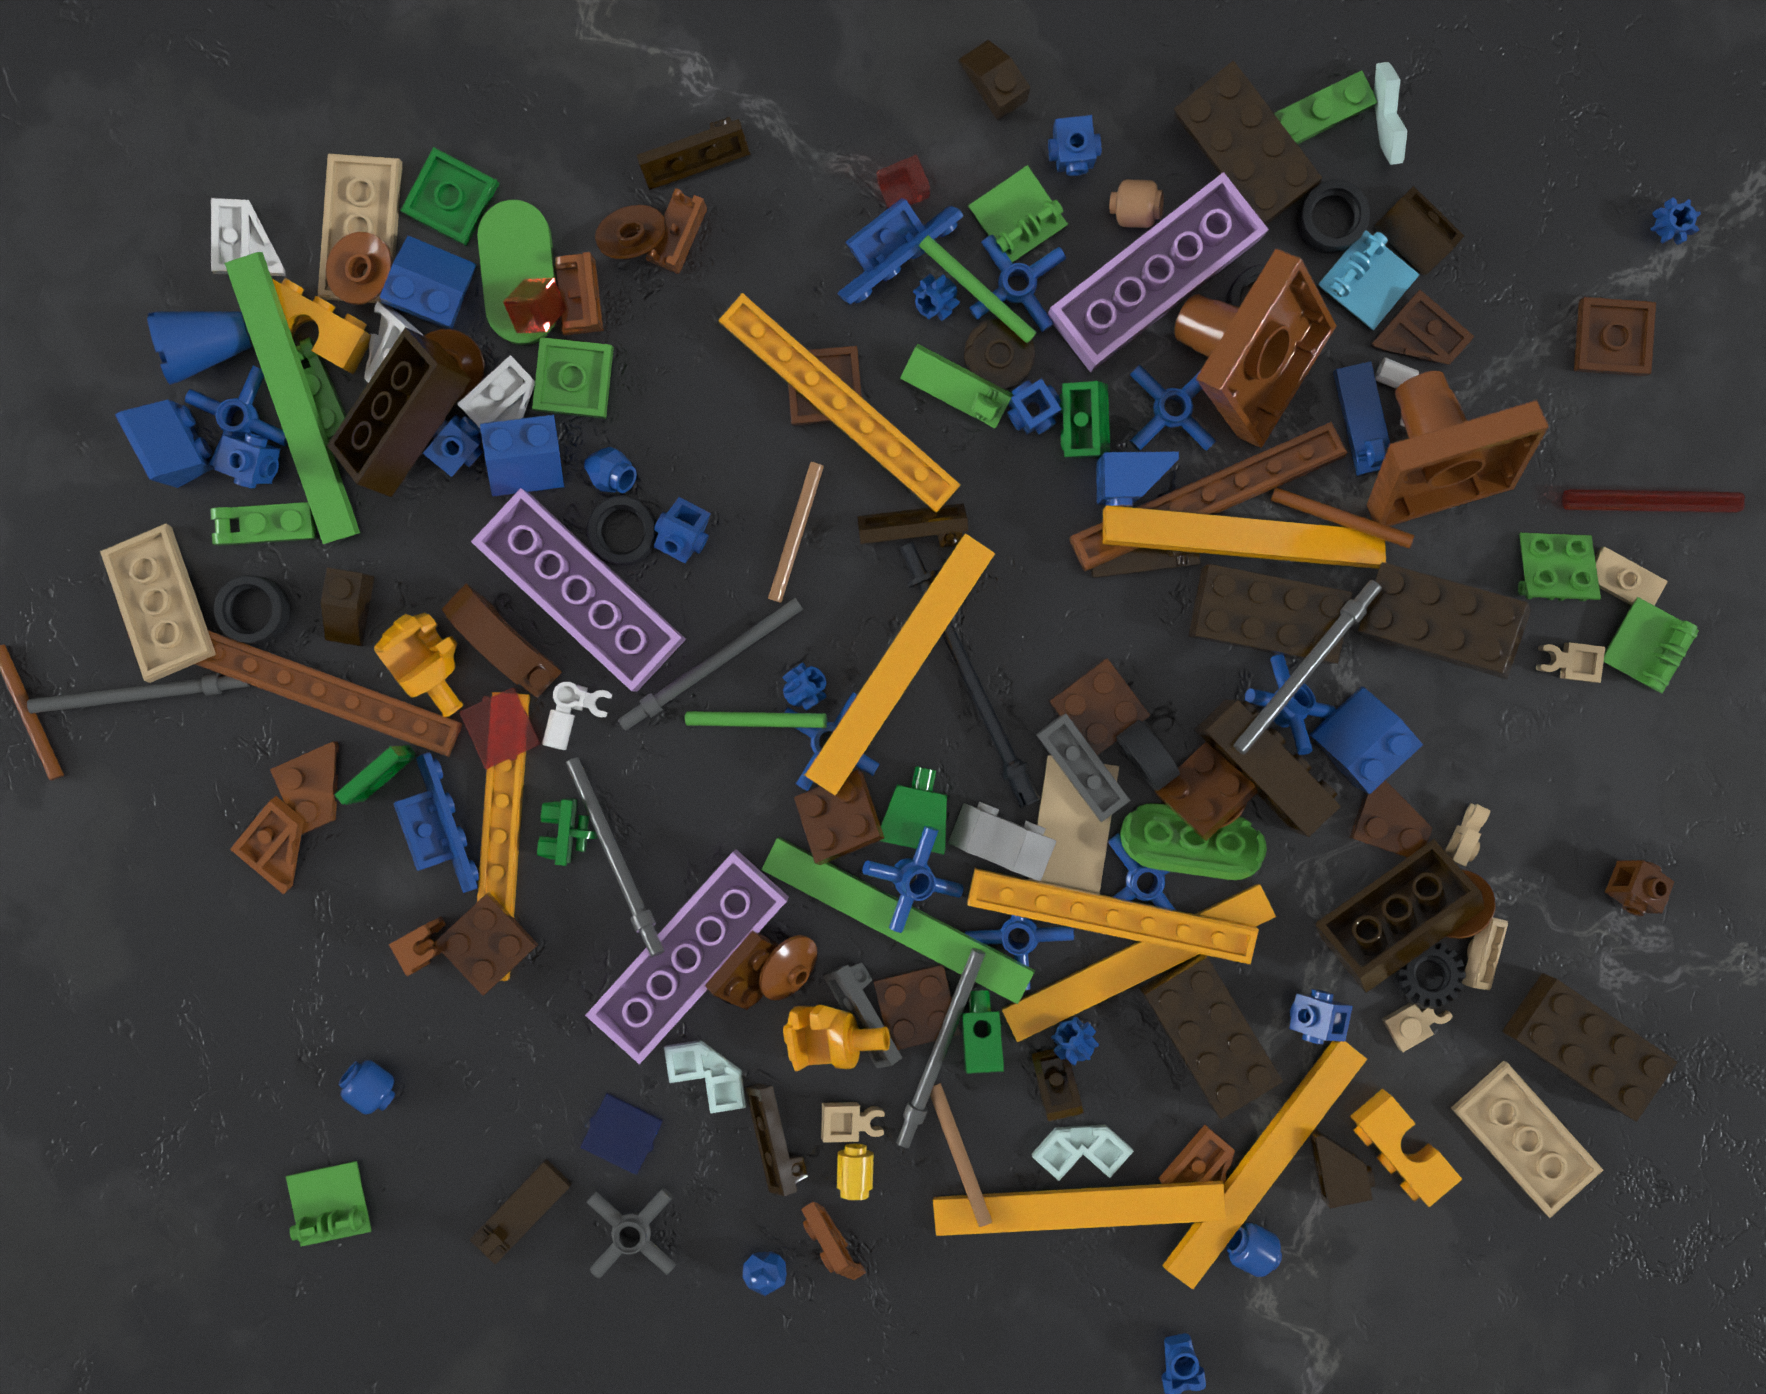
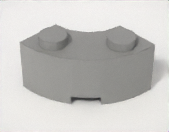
M980 801L977 808L963 803L948 843L1008 870L1041 881L1056 844V840L1044 835L1046 828L1029 821H1025L1024 826L997 816L999 809Z

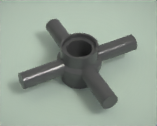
M662 1188L640 1213L630 1212L624 1215L617 1211L598 1192H595L586 1203L613 1226L611 1232L613 1243L590 1267V1271L595 1277L601 1278L622 1254L630 1255L639 1251L666 1275L671 1272L676 1263L650 1240L651 1228L649 1225L673 1198L668 1190ZM627 1226L634 1227L639 1231L640 1238L636 1240L628 1239L623 1234L622 1229Z

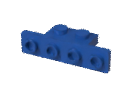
M904 198L898 200L845 242L865 271L838 292L840 298L848 304L853 302L859 303L865 300L872 293L873 290L871 288L881 280H890L900 272V266L910 258H918L925 253L919 247V244L927 235L934 240L938 236L943 237L951 233L957 227V221L964 216L960 209L948 206L923 225L907 200Z
M430 752L418 756L416 761L427 792L393 803L416 870L419 871L451 859L463 893L477 889L476 881L479 880L477 867L472 860L468 861L464 847L467 846L466 836L460 826L456 827L452 813L455 812L453 799L448 792L444 793L440 779H443L441 765L436 758L432 759Z

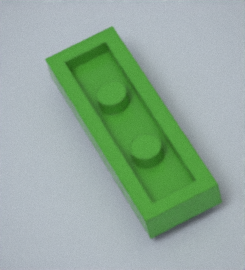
M1361 70L1274 114L1293 140L1299 144L1373 108L1378 101Z

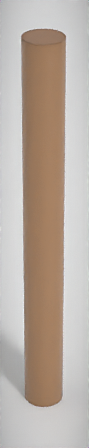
M810 462L768 596L770 600L782 603L824 468L821 464Z
M941 1083L934 1085L930 1097L978 1226L988 1225L992 1223V1219Z

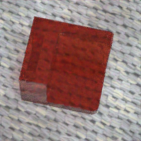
M917 154L876 172V181L888 208L901 198L906 199L909 205L930 198V185Z
M554 278L525 279L503 301L516 333L547 332L566 310Z

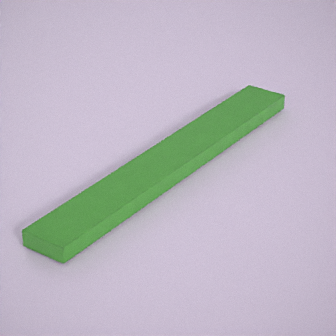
M255 252L224 263L322 543L326 544L359 534V527L335 458L327 446L329 441L263 252Z
M781 837L776 839L761 869L961 975L972 948L984 951L986 954L975 982L1016 1004L1019 1003L1035 972L1034 969L913 906L902 933L889 929L899 900L898 898L829 862L823 865L815 864L812 853Z

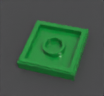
M433 147L400 211L467 247L500 183L496 179Z
M410 745L389 747L335 794V797L342 805L366 801L415 759L416 752Z

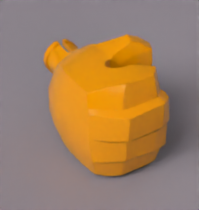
M421 613L414 616L405 614L382 634V638L375 645L374 650L410 697H416L427 692L441 711L443 717H448L463 706V703L459 701L445 681L455 669L453 657L457 642L453 636L442 639L436 631L437 623L429 614Z
M825 1005L794 1006L789 1013L788 1023L783 1027L788 1057L795 1071H799L808 1065L833 1064L838 1069H852L858 1063L860 1051H887L890 1046V1035L887 1027L858 1029L857 1021L853 1014Z

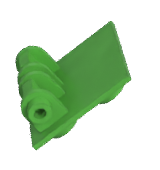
M1028 165L968 205L987 235L993 234L997 239L996 243L1000 245L1001 250L1007 254L1012 263L1068 225L1061 215L1063 212L1062 206L1056 199L1054 201L1050 199Z
M1519 534L1525 581L1519 582V595L1525 596L1526 599L1542 597L1547 598V600L1557 598L1559 601H1564L1565 598L1579 599V601L1584 602L1587 599H1601L1592 535Z
M1637 597L1606 649L1603 662L1650 688L1663 693L1676 669L1680 666V662L1686 656V652L1693 640L1697 637L1698 627L1688 621H1681Z
M357 1161L286 1176L296 1225L290 1227V1236L293 1241L298 1240L301 1247L372 1231Z

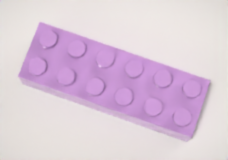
M1223 172L1050 307L1048 316L1087 369L1092 372L1259 242L1269 229Z
M522 488L517 491L471 541L631 691H638L686 640L542 504Z
M735 849L658 934L665 952L651 958L646 947L585 1016L640 1064L707 990L704 985L751 931L754 930L759 933L787 902L789 896Z

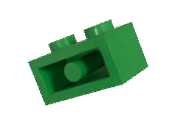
M1100 381L1062 383L1059 406L1063 415L1064 429L1061 431V447L1064 451V457H1101L1105 452H1110L1108 384Z

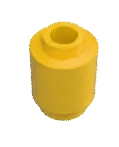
M846 1144L845 1149L838 1152L837 1188L840 1190V1197L843 1199L864 1200L869 1198V1190L873 1189L874 1153L867 1150V1146L864 1144Z

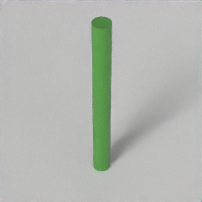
M929 235L919 244L923 251L1022 340L1028 343L1037 333Z
M687 711L685 714V724L687 726L826 728L827 715L826 713Z

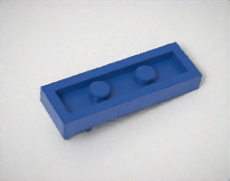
M1372 362L1336 369L1333 371L1356 475L1380 471L1390 441Z

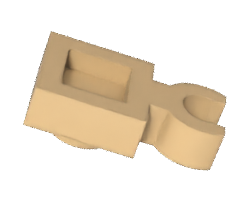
M1568 642L1564 643L1562 652L1555 645L1538 646L1539 651H1546L1551 655V662L1548 665H1536L1538 671L1553 672L1561 668V679L1601 683L1605 647Z
M1469 804L1461 826L1457 825L1445 850L1456 864L1465 867L1468 861L1471 862L1476 857L1480 849V842L1478 840L1481 833L1479 831L1490 814V810L1478 804Z
M1408 1003L1382 1018V1021L1398 1049L1405 1052L1434 1035L1429 1025L1434 1022L1437 1024L1447 1023L1453 1017L1452 1014L1446 1010L1439 1015H1435L1434 1009H1419L1417 1004L1411 1005Z
M858 1102L822 1103L821 1139L823 1142H859V1131H865L872 1137H880L884 1135L883 1128L881 1126H870V1122L874 1117H883L885 1112L877 1106L869 1107L864 1112H860Z

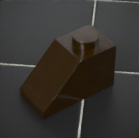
M989 39L958 60L997 121L1028 101L1031 87L1012 58Z
M327 567L321 598L325 640L363 646L375 576Z
M1315 1128L1309 1138L1322 1200L1330 1209L1373 1200L1371 1188L1375 1187V1178L1370 1165L1366 1166L1357 1155Z

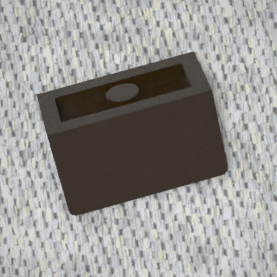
M1414 186L1375 224V229L1382 233L1388 239V242L1422 275H1427L1464 237Z

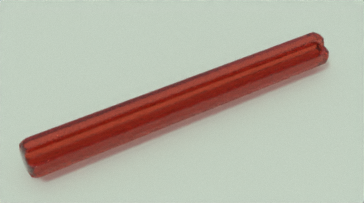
M1569 489L1564 491L1562 496V505L1566 510L1741 512L1745 506V496L1741 492Z

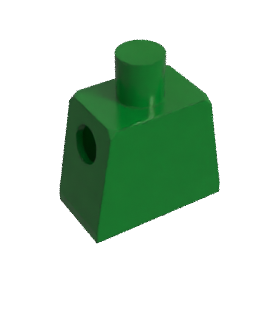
M915 766L912 785H896L880 825L884 835V839L880 841L917 849L924 827L930 826L938 830L931 852L944 854L947 795L933 791L936 770Z
M989 990L971 991L968 997L969 1013L961 1015L965 1072L1004 1071L999 1011L991 1012ZM984 1021L987 1023V1035L985 1037L979 1038L976 1036V1022Z

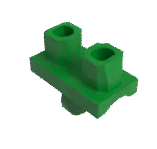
M565 798L561 801L542 804L541 822L559 824L558 837H539L537 856L555 860V865L566 866L567 863H572L574 837H577L575 851L586 852L587 838H598L596 831L589 829V815H579L578 828H575L578 799Z

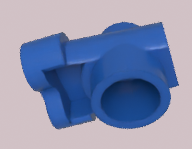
M1183 1333L1166 1337L1164 1339L1166 1372L1162 1374L1164 1393L1181 1394L1185 1390L1200 1391L1206 1387L1204 1368L1199 1366L1190 1335Z

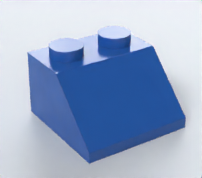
M407 236L391 266L379 298L382 304L441 328L452 329L477 264Z
M164 400L115 414L150 480L179 488L215 468L209 465L213 452L203 437H198L193 427L196 424V420L185 405L182 406L171 400Z
M554 415L480 424L492 496L515 494L520 488L530 492L564 487Z
M1105 452L1096 462L1097 505L1133 506V503L1140 499L1179 459V452Z
M1363 686L1309 734L1354 787L1368 794H1371L1423 745L1400 717Z

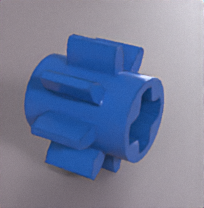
M1671 198L1665 202V208L1660 207L1652 213L1657 220L1651 231H1656L1661 237L1660 243L1663 244L1674 238L1675 243L1680 245L1687 241V235H1693L1699 231L1695 223L1701 212L1695 211L1690 205V199L1677 204V200Z
M932 274L927 275L920 281L921 285L913 290V293L916 295V308L929 320L938 315L939 319L943 321L952 314V309L960 303L956 299L957 287L944 274L936 280Z
M801 663L782 677L787 682L783 687L784 697L793 706L800 707L803 705L804 709L808 711L827 696L822 691L826 687L825 676L816 667L810 666L806 668L805 664Z
M1074 1017L1072 1021L1060 1022L1055 1035L1051 1036V1039L1058 1045L1055 1047L1054 1052L1061 1060L1067 1058L1072 1065H1076L1077 1061L1090 1060L1094 1048L1099 1046L1092 1037L1096 1033L1095 1029L1089 1022L1083 1024L1077 1017Z

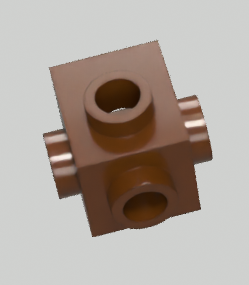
M1644 860L1617 861L1605 893L1623 904L1622 908L1630 914L1636 916H1644L1645 913L1662 914L1669 900L1674 881L1664 875L1658 865Z

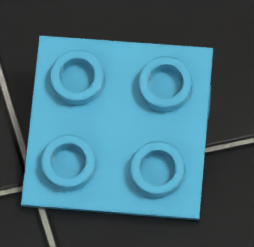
M1365 230L1362 237L1345 251L1318 286L1370 329L1374 330L1420 274L1385 246L1388 239L1382 233L1376 232L1373 236Z

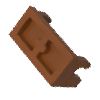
M675 188L664 214L666 223L665 234L662 240L653 249L648 251L646 255L647 261L677 274L680 273L707 211L703 198L696 195L693 198L687 197L680 189Z
M590 252L556 257L555 268L557 271L563 334L573 335L603 331L596 260Z
M442 916L389 944L406 976L431 963L430 959L442 953L431 939L433 933L439 932L446 925Z

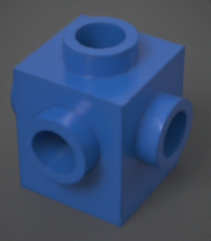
M1092 115L1055 119L1052 130L1053 139H1048L1050 162L1056 161L1057 173L1066 172L1068 176L1086 174L1088 169H1093L1097 159L1096 156H1101L1102 153L1100 134H1094Z
M1042 378L1034 384L1028 380L1011 392L1013 397L1008 404L1011 410L1007 414L1017 430L1023 428L1027 435L1036 430L1038 435H1040L1057 423L1054 418L1061 411L1059 406L1061 400L1055 389L1051 385L1046 386ZM1030 404L1036 405L1039 408V414L1031 416L1026 407Z
M456 414L450 422L444 420L443 424L439 426L432 436L434 438L433 442L423 454L452 477L463 463L470 467L483 452L478 447L482 442V435L479 434L481 430L469 418L463 417L461 419Z
M246 433L245 437L223 435L214 470L234 477L235 484L247 488H256V484H271L279 468L278 458L281 449L268 445V439L257 434Z
M678 497L667 513L662 512L655 524L654 530L658 533L654 548L686 564L693 552L700 554L708 540L709 535L704 533L711 513Z
M1312 989L1311 995L1296 994L1295 1001L1290 1009L1291 1021L1289 1029L1303 1033V1040L1316 1044H1323L1324 1040L1345 1041L1353 1006L1334 1001L1333 993Z

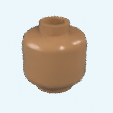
M1126 179L1121 182L1117 192H1111L1110 214H1116V219L1120 226L1151 228L1156 219L1161 220L1164 192L1163 190H1158L1157 184L1154 181Z

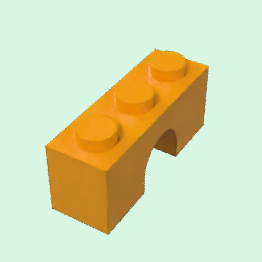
M284 278L282 283L272 279L292 337L303 323L316 322L319 336L311 351L345 371L354 374L369 347L371 335L364 331L367 324L348 313L344 319L333 313L335 306L318 296H315L313 301L302 296L304 289Z
M1383 1088L1350 1116L1358 1125L1353 1131L1367 1147L1372 1143L1381 1152L1376 1157L1390 1174H1393L1395 1171L1398 1172L1404 1180L1400 1184L1401 1188L1414 1202L1420 1198L1430 1207L1462 1180L1442 1154L1429 1143L1416 1153L1404 1154L1402 1152V1137L1415 1123L1398 1102Z

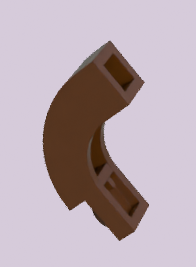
M467 583L442 608V611L455 628L488 661L515 684H520L538 698L562 673L557 665L520 636L501 617L494 606Z

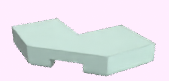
M1389 62L1376 64L1374 95L1378 103L1374 107L1380 148L1390 165L1403 163L1405 159L1407 129L1397 114L1400 78Z
M701 1040L665 1045L664 1051L669 1083L705 1078L710 1113L746 1108L747 1104L741 1069Z
M1090 1125L1055 1127L1031 1155L1060 1181L1082 1155L1086 1156L1110 1178L1134 1151L1108 1126Z

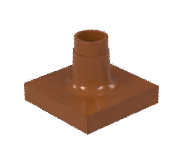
M1275 249L1240 307L1220 300H1213L1201 294H1195L1185 302L1178 314L1175 324V337L1177 341L1209 357L1196 380L1235 435L1248 443L1262 448L1337 325L1302 259Z
M1425 372L1402 383L1395 390L1394 395L1401 409L1400 414L1409 439L1390 444L1367 502V508L1372 520L1392 526L1514 489L1549 427L1538 401L1536 400L1468 421L1443 372Z

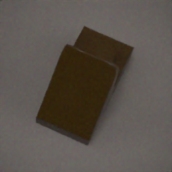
M1054 1049L1032 1053L1031 1056L1040 1096L1048 1122L1084 1114L1073 1069L1067 1058L1061 1060L1054 1052Z

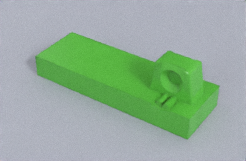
M917 344L900 379L993 428L997 427L1013 396L1011 392L920 344Z

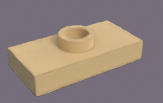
M1601 547L1595 556L1600 589L1631 606L1637 597L1655 606L1668 581L1606 547Z
M1493 917L1484 930L1474 935V939L1470 941L1467 949L1466 978L1462 980V984L1472 988L1491 989L1508 921Z

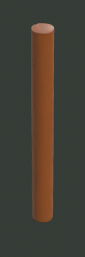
M1277 487L1271 498L1273 502L1410 549L1415 536Z
M0 645V672L49 780L58 779L64 776L63 771L37 714H30L28 711L27 701L29 696L5 645Z

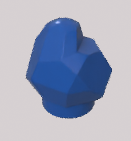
M607 447L589 455L584 463V468L593 485L599 491L625 493L635 483L636 469L626 456L615 448Z
M772 1251L754 1253L744 1263L742 1278L749 1289L766 1296L784 1286L787 1276L785 1261Z

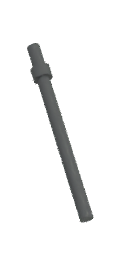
M1370 580L1354 600L1349 599L1340 610L1341 616L1234 743L1233 747L1243 755L1248 752L1353 624L1357 625L1367 613V606L1382 589L1377 582Z
M794 598L657 693L653 694L650 692L640 699L641 704L620 717L618 722L627 731L647 716L654 717L663 710V705L795 616L803 608L797 599Z
M219 673L203 674L200 679L29 699L27 701V708L29 713L32 714L204 693L205 696L222 694L223 690L250 687V685L227 676H220Z
M579 757L572 758L566 762V766L633 915L630 920L636 933H641L651 958L665 952L654 928L656 921L651 910H646Z
M972 948L914 1098L912 1101H908L903 1113L905 1120L896 1141L901 1147H910L918 1124H923L927 1114V1101L986 954L980 949Z

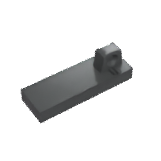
M1066 713L1035 734L1100 822H1103L1130 801Z
M862 962L850 967L846 964L833 968L823 975L841 1009L853 1014L858 1029L884 1027L863 991L872 981V978ZM891 1037L890 1046L887 1051H867L876 1069L892 1066L902 1059Z

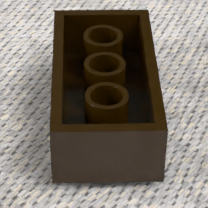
M1234 60L1174 108L1176 118L1219 175L1223 172L1226 174L1265 226L1321 183V175Z
M405 327L327 446L356 484L392 497L399 485L405 480L407 473L418 457L424 452L432 436L439 426L443 424L455 402L464 393L471 379L438 342Z
M1381 563L1375 582L1382 589L1367 606V613L1362 618L1358 630L1365 638L1502 679H1508L1531 613L1528 602L1388 563Z
M1208 564L1201 569L1188 637L1304 660L1341 616L1340 610L1351 599L1352 592ZM1344 635L1321 663H1339Z
M1224 700L1194 730L1213 749L1256 785L1258 789L1257 795L1293 832L1310 837L1341 807L1334 799L1337 793L1323 779L1318 781L1308 773L1312 769L1309 763L1298 753L1293 755L1283 747L1286 740L1271 726L1262 733L1245 755L1238 752L1233 747L1234 743L1259 715V712L1246 700L1243 702L1239 700Z
M1433 839L1315 924L1324 943L1364 992L1367 993L1484 910L1485 906L1482 892Z
M1199 954L1139 988L1212 1109L1220 1119L1225 1118L1283 1082L1206 955Z
M1544 973L1540 975L1502 1031L1606 1104L1635 1122L1638 1121L1678 1063L1560 980Z

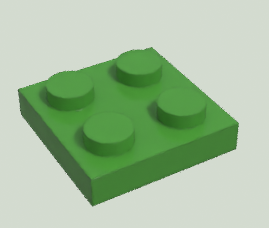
M540 337L532 409L539 412L606 419L614 347L608 344Z

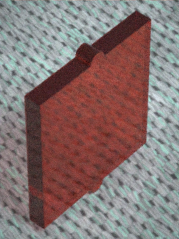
M515 687L493 697L485 696L482 702L459 712L485 769H489L508 759L514 761L517 759V755L541 745Z

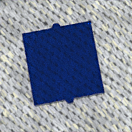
M607 1093L596 1116H592L589 1121L591 1126L580 1148L637 1175L647 1153L651 1152L654 1148L652 1142L663 1120Z

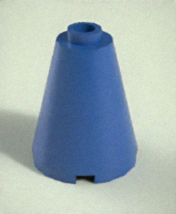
M155 311L148 313L147 321L156 353H159L163 363L160 366L169 385L179 383L252 347L251 338L241 311Z

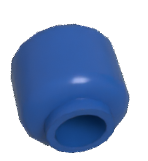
M366 1060L361 1063L354 1062L344 1073L338 1084L342 1088L340 1094L343 1101L365 1115L373 1113L377 1108L381 1111L385 1110L395 1096V1092L391 1090L394 1085V1077L372 1060Z
M1251 1222L1242 1224L1226 1245L1231 1264L1256 1277L1268 1275L1279 1266L1282 1259L1281 1244L1277 1235Z

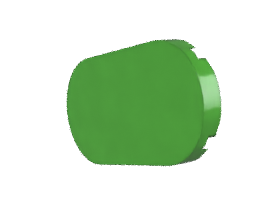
M506 200L492 206L484 214L478 227L477 236L485 312L490 326L500 337L516 345H531L539 342L540 337L545 338L552 327L554 328L559 316L551 230L548 222L536 207L520 200Z
M1157 803L1144 804L1139 806L1136 811H1133L1131 814L1129 813L1124 819L1120 833L1124 850L1140 865L1151 869L1227 880H1241L1255 874L1263 863L1267 849L1264 836L1259 830L1256 832L1251 827L1252 823L1239 816L1231 824L1218 829L1205 841L1167 805Z

